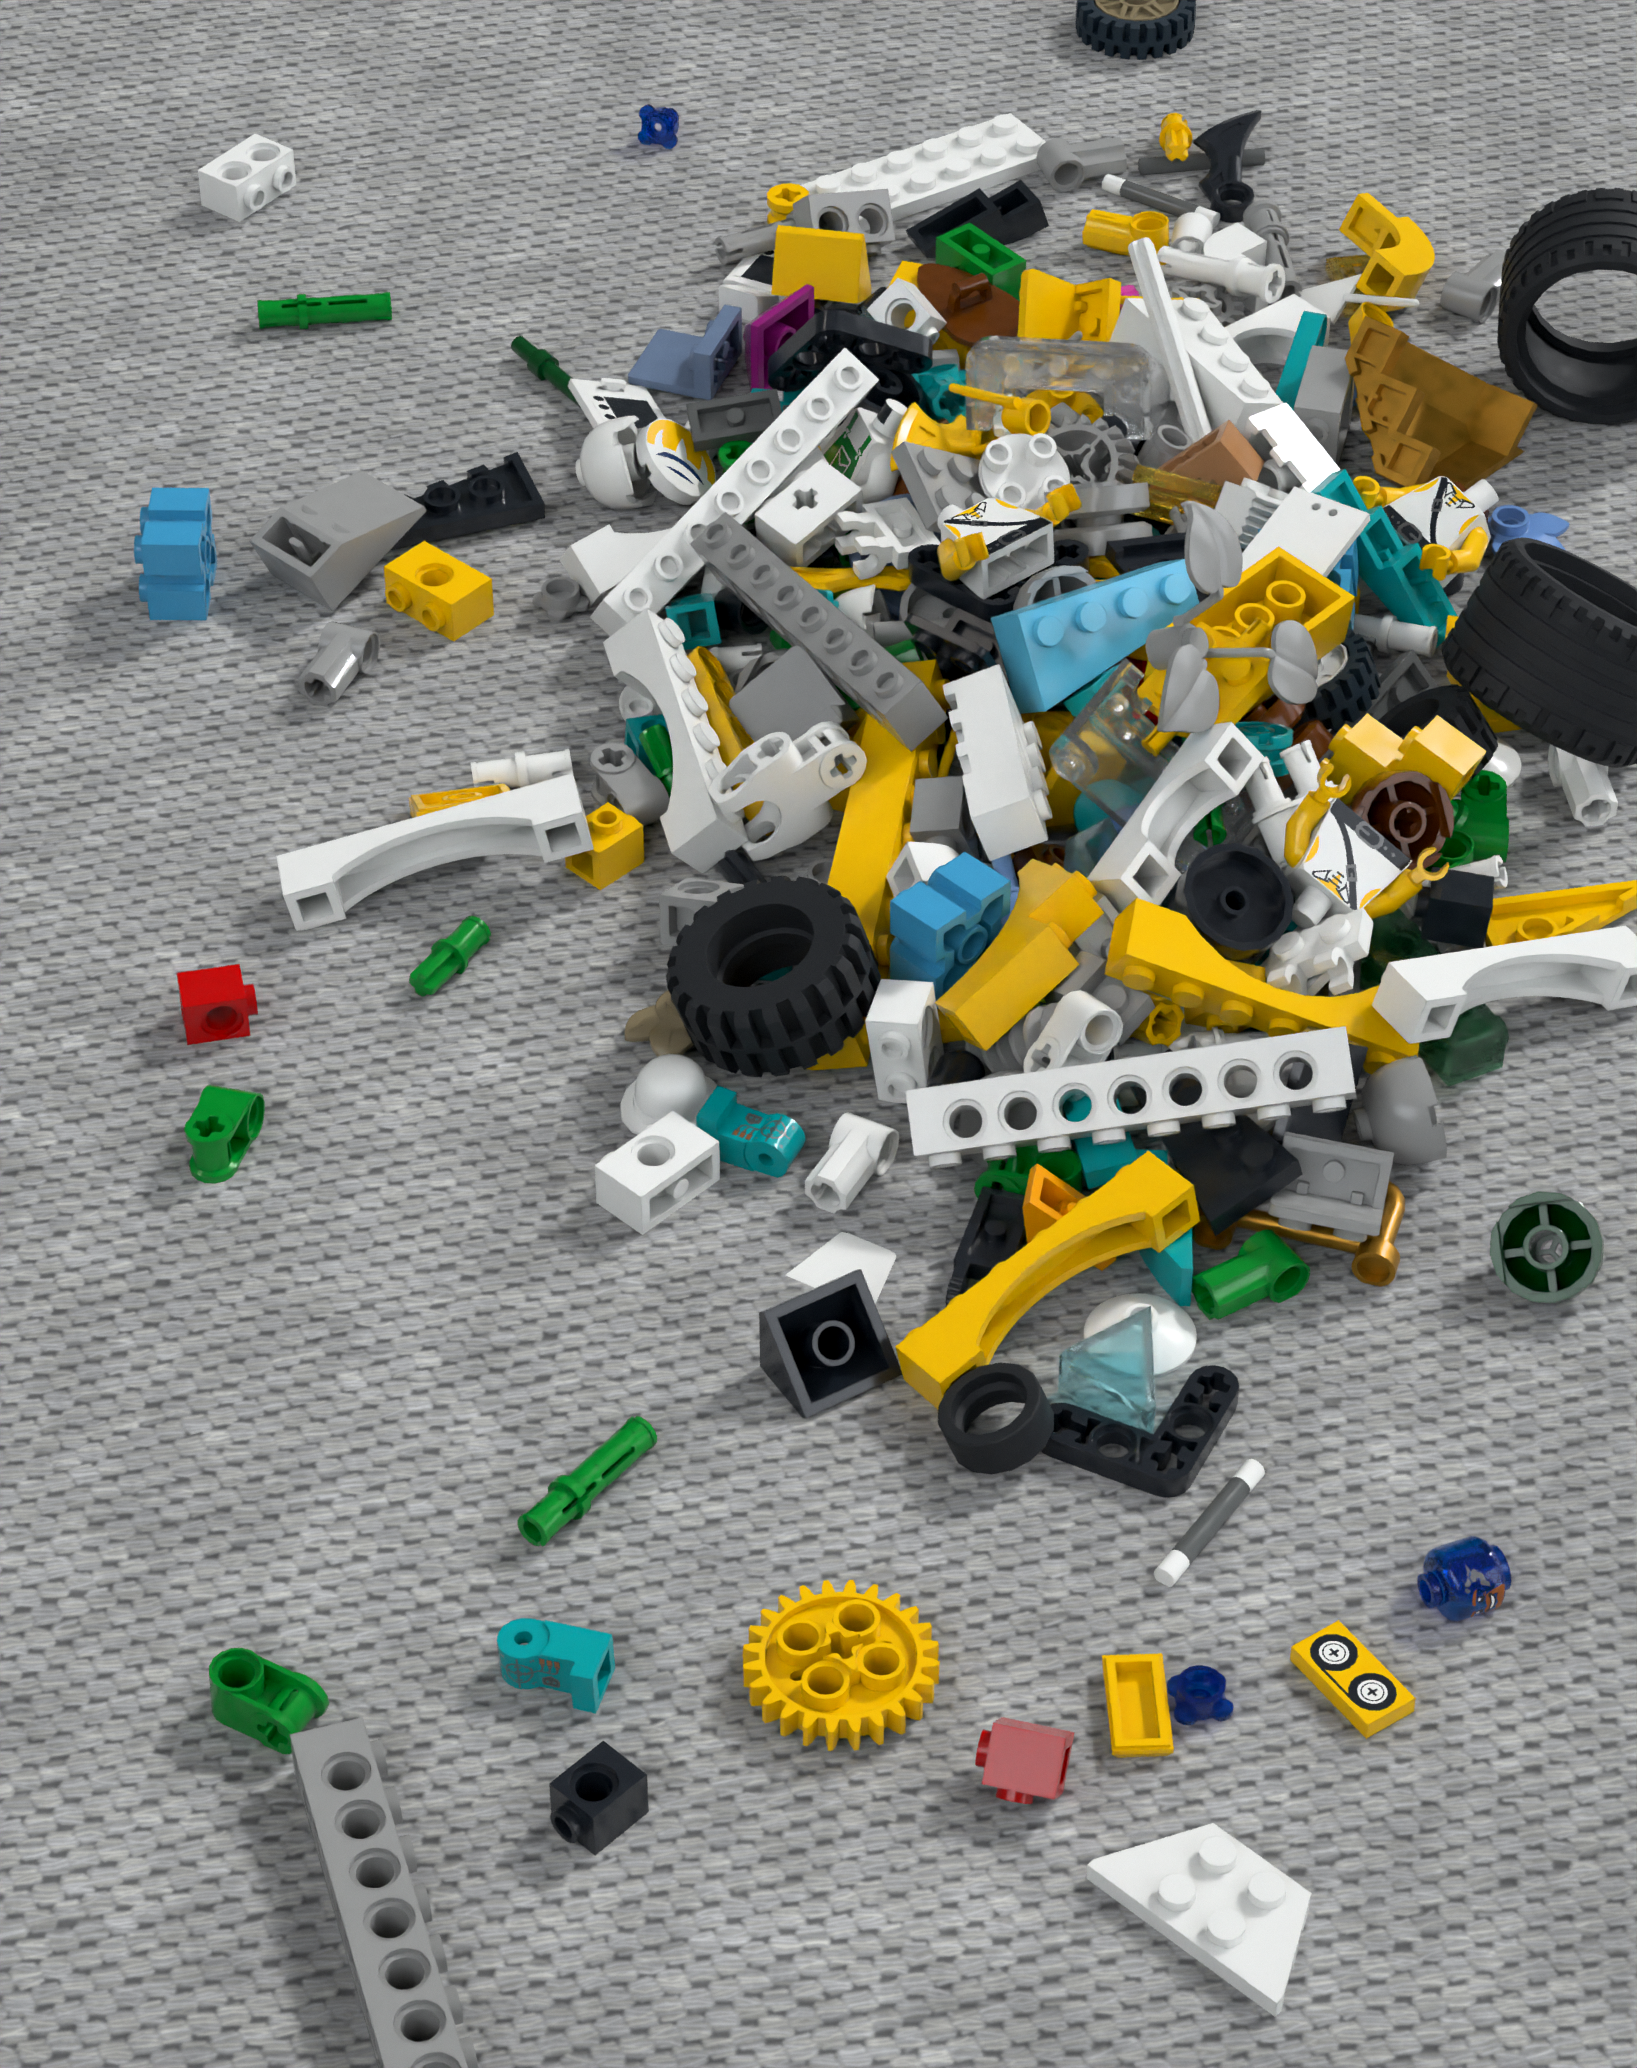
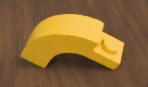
M1369 193L1357 194L1339 228L1340 232L1371 257L1356 287L1365 295L1415 299L1434 264L1435 253L1431 242L1408 216L1397 218ZM1378 305L1385 312L1405 308L1398 306Z

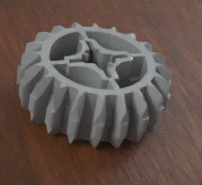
M1082 413L1077 424H1072L1069 418L1063 416L1061 427L1054 429V426H1049L1046 435L1055 441L1056 450L1063 457L1068 467L1069 474L1071 475L1070 484L1099 482V479L1105 473L1104 467L1110 461L1111 469L1106 481L1117 480L1118 485L1140 483L1137 472L1140 471V463L1137 456L1134 455V447L1130 440L1124 438L1122 431L1116 425L1109 428L1107 422L1101 417L1091 424L1089 417ZM1076 519L1062 520L1053 527V531L1077 527Z

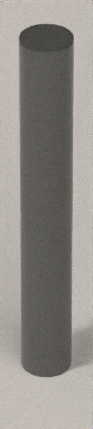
M1264 148L1244 149L1242 167L1265 164ZM1205 153L1188 154V158L1183 162L1179 158L1170 161L1166 156L1139 158L1138 160L1140 175L1209 170L1211 167L1210 160Z

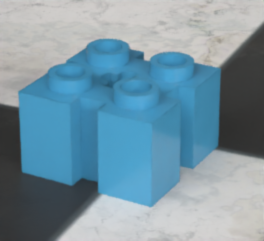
M152 488L149 506L141 507L140 530L142 535L135 536L134 558L136 564H143L144 573H141L139 577L140 602H148L150 620H207L211 600L210 587L214 584L217 568L215 537L212 534L211 528L213 518L209 488Z
M963 852L945 865L936 868L931 874L927 885L919 881L909 889L901 891L895 898L890 900V933L895 936L890 946V979L933 982L937 1001L977 962L1004 925L1001 924V919L1010 913L1011 880L967 852Z

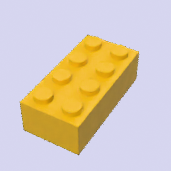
M1278 546L1243 571L1237 586L1223 588L1224 596L1219 602L1190 621V624L1195 627L1202 621L1225 636L1239 638L1254 622L1256 617L1260 618L1261 621H1265L1272 631L1278 623L1285 620H1294L1302 624L1309 632L1314 642L1318 661L1345 641L1355 596ZM1173 622L1167 627H1173ZM1272 633L1257 648L1266 647L1272 649ZM1260 657L1261 659L1270 663V659ZM1149 660L1147 661L1144 681L1156 670ZM1269 688L1248 712L1274 694L1272 689Z

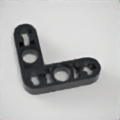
M825 310L815 314L769 357L767 380L768 385L778 391L794 392L801 390L813 381L844 348L859 361L900 373L919 374L928 371L933 365V344L929 337L845 311Z
M1058 540L1054 542V564L983 600L967 585H959L964 584L960 579L949 581L944 578L937 555L939 545H921L910 551L908 555L909 579L912 584L944 602L992 623V617L1013 611V605L1020 588L1033 575L1062 565L1080 566L1088 570L1086 572L1088 574L1090 571L1089 549L1087 545L1077 540Z
M1210 1365L1196 1369L1187 1379L1154 1434L1072 1404L1052 1403L1050 1406L1054 1412L1053 1432H1058L1061 1427L1068 1429H1064L1060 1434L1052 1432L1041 1452L1054 1459L1155 1496L1164 1498L1177 1497L1184 1494L1191 1487L1235 1413L1239 1396L1238 1378L1232 1371L1221 1366ZM1213 1390H1218L1209 1401V1409L1204 1407L1203 1394L1209 1395ZM1183 1425H1193L1201 1428L1205 1434L1198 1438L1189 1439L1178 1435L1175 1430ZM1089 1435L1088 1444H1087V1445L1081 1444V1443H1084V1444L1086 1443V1437ZM1107 1444H1118L1125 1447L1129 1452L1122 1457L1112 1458L1103 1455L1099 1449ZM1171 1453L1177 1456L1176 1468H1170L1167 1473L1159 1472L1166 1469L1171 1460Z

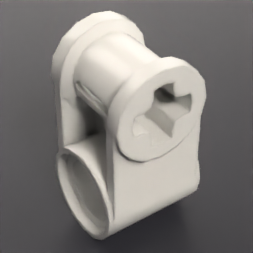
M1078 990L1068 993L1057 1003L1055 1011L1044 1030L1028 1050L1024 1059V1073L1104 1062L1111 1050L1119 1042L1123 1033L1121 1017L1113 1009L1085 991ZM1047 1057L1051 1061L1047 1064L1042 1061V1058ZM1075 1094L1070 1096L1067 1101H1078L1085 1095Z

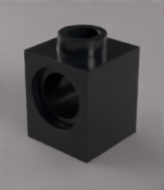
M605 1741L599 1743L549 1783L550 1819L554 1829L565 1841L569 1843L577 1841L595 1856L649 1812L647 1774Z

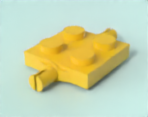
M1258 617L1254 619V622L1239 638L1225 636L1202 621L1196 626L1203 629L1206 633L1209 648H1257L1272 633L1270 626ZM1260 657L1204 658L1208 663L1206 670L1215 677L1219 688V711L1214 724L1232 722L1236 725L1270 688L1267 677L1269 663ZM1156 669L1134 692V695L1139 705L1159 718L1166 670ZM1156 726L1141 741V744L1150 754L1152 753L1153 756L1157 757L1175 735L1188 738L1191 733L1159 732Z

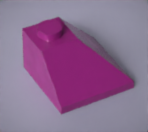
M806 284L744 326L745 365L750 392L752 388L773 389L768 385L767 380L768 359L814 316L813 286Z

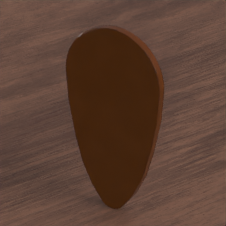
M935 263L923 264L918 268L917 287L947 322L942 330L951 339L961 345L982 350H997L1013 346L1018 334L1020 301L990 284L984 273L972 275L950 266Z

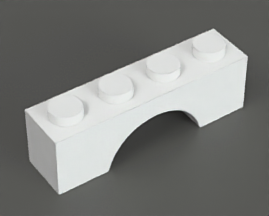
M1292 294L1224 328L1229 331L1230 336L1250 358L1252 364L1274 363L1285 365L1303 312L1325 313L1299 296ZM1327 315V330L1323 347H1328L1331 321L1329 315Z
M1232 722L1213 724L1207 731L1191 733L1087 879L1092 883L1097 892L1107 897L1119 914L1136 898L1160 906L1182 875L1175 868V857L1187 834L1210 811L1240 793L1264 759V756Z

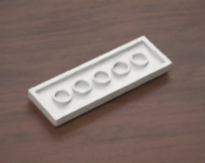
M1011 113L1003 114L974 126L963 127L957 132L939 138L928 139L922 144L901 151H893L887 156L866 163H858L852 168L831 175L820 176L816 180L800 186L805 187L809 191V195L888 189L892 219L896 221L964 197L978 188L984 190L1041 170L1037 164L1036 156L1039 148L1046 141ZM859 216L861 229L863 231L870 230L868 221Z

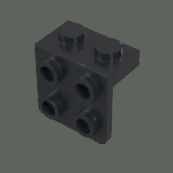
M959 608L955 610L944 628L913 613L908 614L904 624L913 636L911 638L912 644L921 650L928 660L936 659L943 678L951 679L953 675L963 678L999 664L1010 688L992 623Z

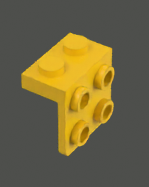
M1028 269L1022 272L1017 334V351L1020 357L1043 365L1076 331L1082 332V339L1053 368L1054 370L1073 377H1081L1086 375L1088 368L1117 355L1118 352L1109 345V341L1120 315L1121 282L1112 278H1106L1074 285L1036 269Z

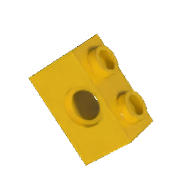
M426 541L421 542L384 566L386 603L395 611L403 612L421 622L430 631H436L450 640L456 641L494 616L492 578Z

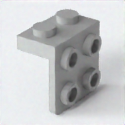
M801 645L791 647L729 701V708L732 710V713L738 718V721L754 742L774 732H784L794 741L805 734L812 726L826 721L838 723L847 732L860 721V718L827 674ZM825 736L819 738L825 747L831 744Z
M1285 1132L1282 1146L1298 1159L1303 1174L1271 1197L1268 1214L1279 1217V1225L1294 1230L1310 1231L1312 1224L1334 1228V1236L1350 1241L1364 1242L1367 1239V1235L1378 1236L1394 1153Z

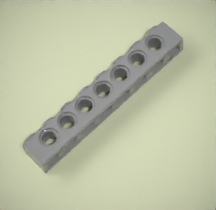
M727 512L723 513L716 521L710 523L690 543L722 585L792 647L801 645L837 687L911 752L949 718L924 683Z
M363 1717L290 1734L295 1777L378 2068H479L471 2037L459 2039L455 2026L463 2023V2014L457 1989L454 1984L444 1987L440 1973L447 1972L448 1967L440 1934L428 1936L425 1923L432 1921V1912L424 1883L413 1886L410 1873L417 1872V1862L410 1835L398 1837L395 1825L403 1823L397 1791L394 1786L385 1789L383 1787L381 1777L388 1776V1767L381 1740H369Z

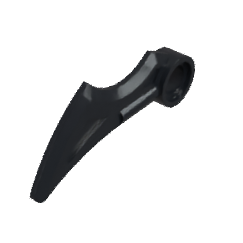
M1261 110L1251 111L1225 120L1202 133L1193 142V144L1205 152L1210 160L1211 167L1209 173L1199 182L1198 186L1211 202L1210 210L1220 213V221L1229 223L1242 222L1244 211L1254 202L1253 189L1242 182V165L1246 142L1261 119ZM1236 200L1241 202L1242 204L1231 205L1226 204L1223 201Z

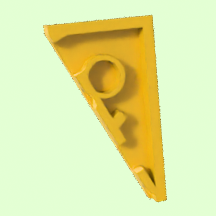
M1637 880L1493 898V909L1485 938L1486 947L1599 930L1637 908Z

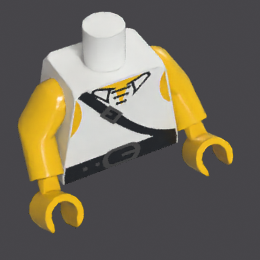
M1358 476L1353 480V484L1367 509L1378 506L1383 507L1403 546L1418 542L1422 549L1419 569H1432L1433 578L1439 581L1442 588L1457 574L1474 572L1478 569L1491 538L1483 512L1499 501L1497 493L1485 479L1479 480L1465 492H1462L1447 477L1442 476L1428 483L1402 488L1381 487L1376 480L1367 476Z
M1073 484L1063 485L1046 495L1048 502L1036 510L1023 509L998 498H987L966 510L956 505L945 507L940 513L937 523L938 528L941 530V543L938 546L937 555L944 578L949 581L960 579L978 597L984 600L1054 564L1053 527L1067 518L1070 512L1082 507Z
M1331 763L1325 764L1319 769L1317 773L1318 789L1308 792L1287 821L1285 827L1284 858L1288 867L1284 875L1289 880L1290 887L1300 895L1293 905L1291 919L1303 929L1318 925L1323 916L1329 918L1336 914L1345 915L1361 908L1365 909L1371 919L1393 913L1423 889V881L1439 880L1446 875L1449 868L1448 862L1439 871L1434 873L1424 869V859L1437 850L1435 847H1430L1422 850L1419 854L1416 868L1412 871L1406 869L1412 860L1338 799L1346 795L1350 790L1351 778L1347 773L1343 777L1342 782L1336 787L1325 785L1326 778L1334 769Z

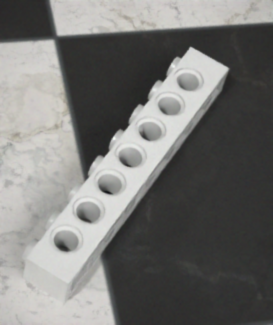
M844 348L602 600L590 618L611 636L646 608L658 616L670 601L705 566V563L690 543L710 523L716 521L725 512L743 526L755 514L761 504L774 494L865 398L879 379L852 353Z
M1346 1026L905 1091L914 1156L920 1162L929 1161V1168L931 1169L961 1165V1156L983 1153L984 1161L1013 1158L1017 1156L1016 1148L1032 1145L1038 1146L1039 1153L1068 1150L1071 1148L1070 1140L1092 1137L1093 1145L1119 1143L1126 1140L1125 1132L1147 1129L1148 1137L1174 1135L1181 1132L1180 1124L1202 1121L1203 1129L1224 1128L1236 1124L1235 1116L1257 1113L1258 1121L1279 1120L1291 1117L1290 1108L1312 1105L1313 1113H1328L1346 1109V1100L1357 1099ZM1294 1062L1308 1065L1313 1072L1311 1082L1300 1090L1289 1089L1281 1082V1074L1284 1068ZM1239 1070L1249 1071L1257 1078L1256 1089L1251 1095L1244 1098H1236L1226 1091L1228 1078ZM1185 1078L1194 1079L1202 1086L1200 1098L1189 1106L1178 1105L1171 1098L1173 1086L1179 1080ZM1130 1086L1142 1088L1147 1095L1145 1106L1134 1114L1123 1113L1117 1108L1119 1093ZM1075 1094L1089 1097L1092 1103L1090 1114L1079 1122L1068 1121L1062 1114L1064 1102ZM1021 1102L1035 1105L1037 1110L1036 1120L1029 1128L1016 1130L1009 1126L1008 1114L1014 1105ZM966 1110L979 1112L982 1117V1126L979 1132L969 1138L957 1136L954 1131L956 1117Z

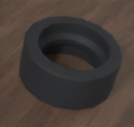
M999 1362L980 1366L962 1375L947 1389L938 1406V1425L960 1465L972 1472L992 1475L1012 1471L1031 1461L1046 1446L1054 1430V1412L1033 1372L1019 1364ZM1008 1402L1025 1403L1021 1414L1009 1425L998 1431L981 1435L967 1433L971 1423L982 1412L991 1407Z

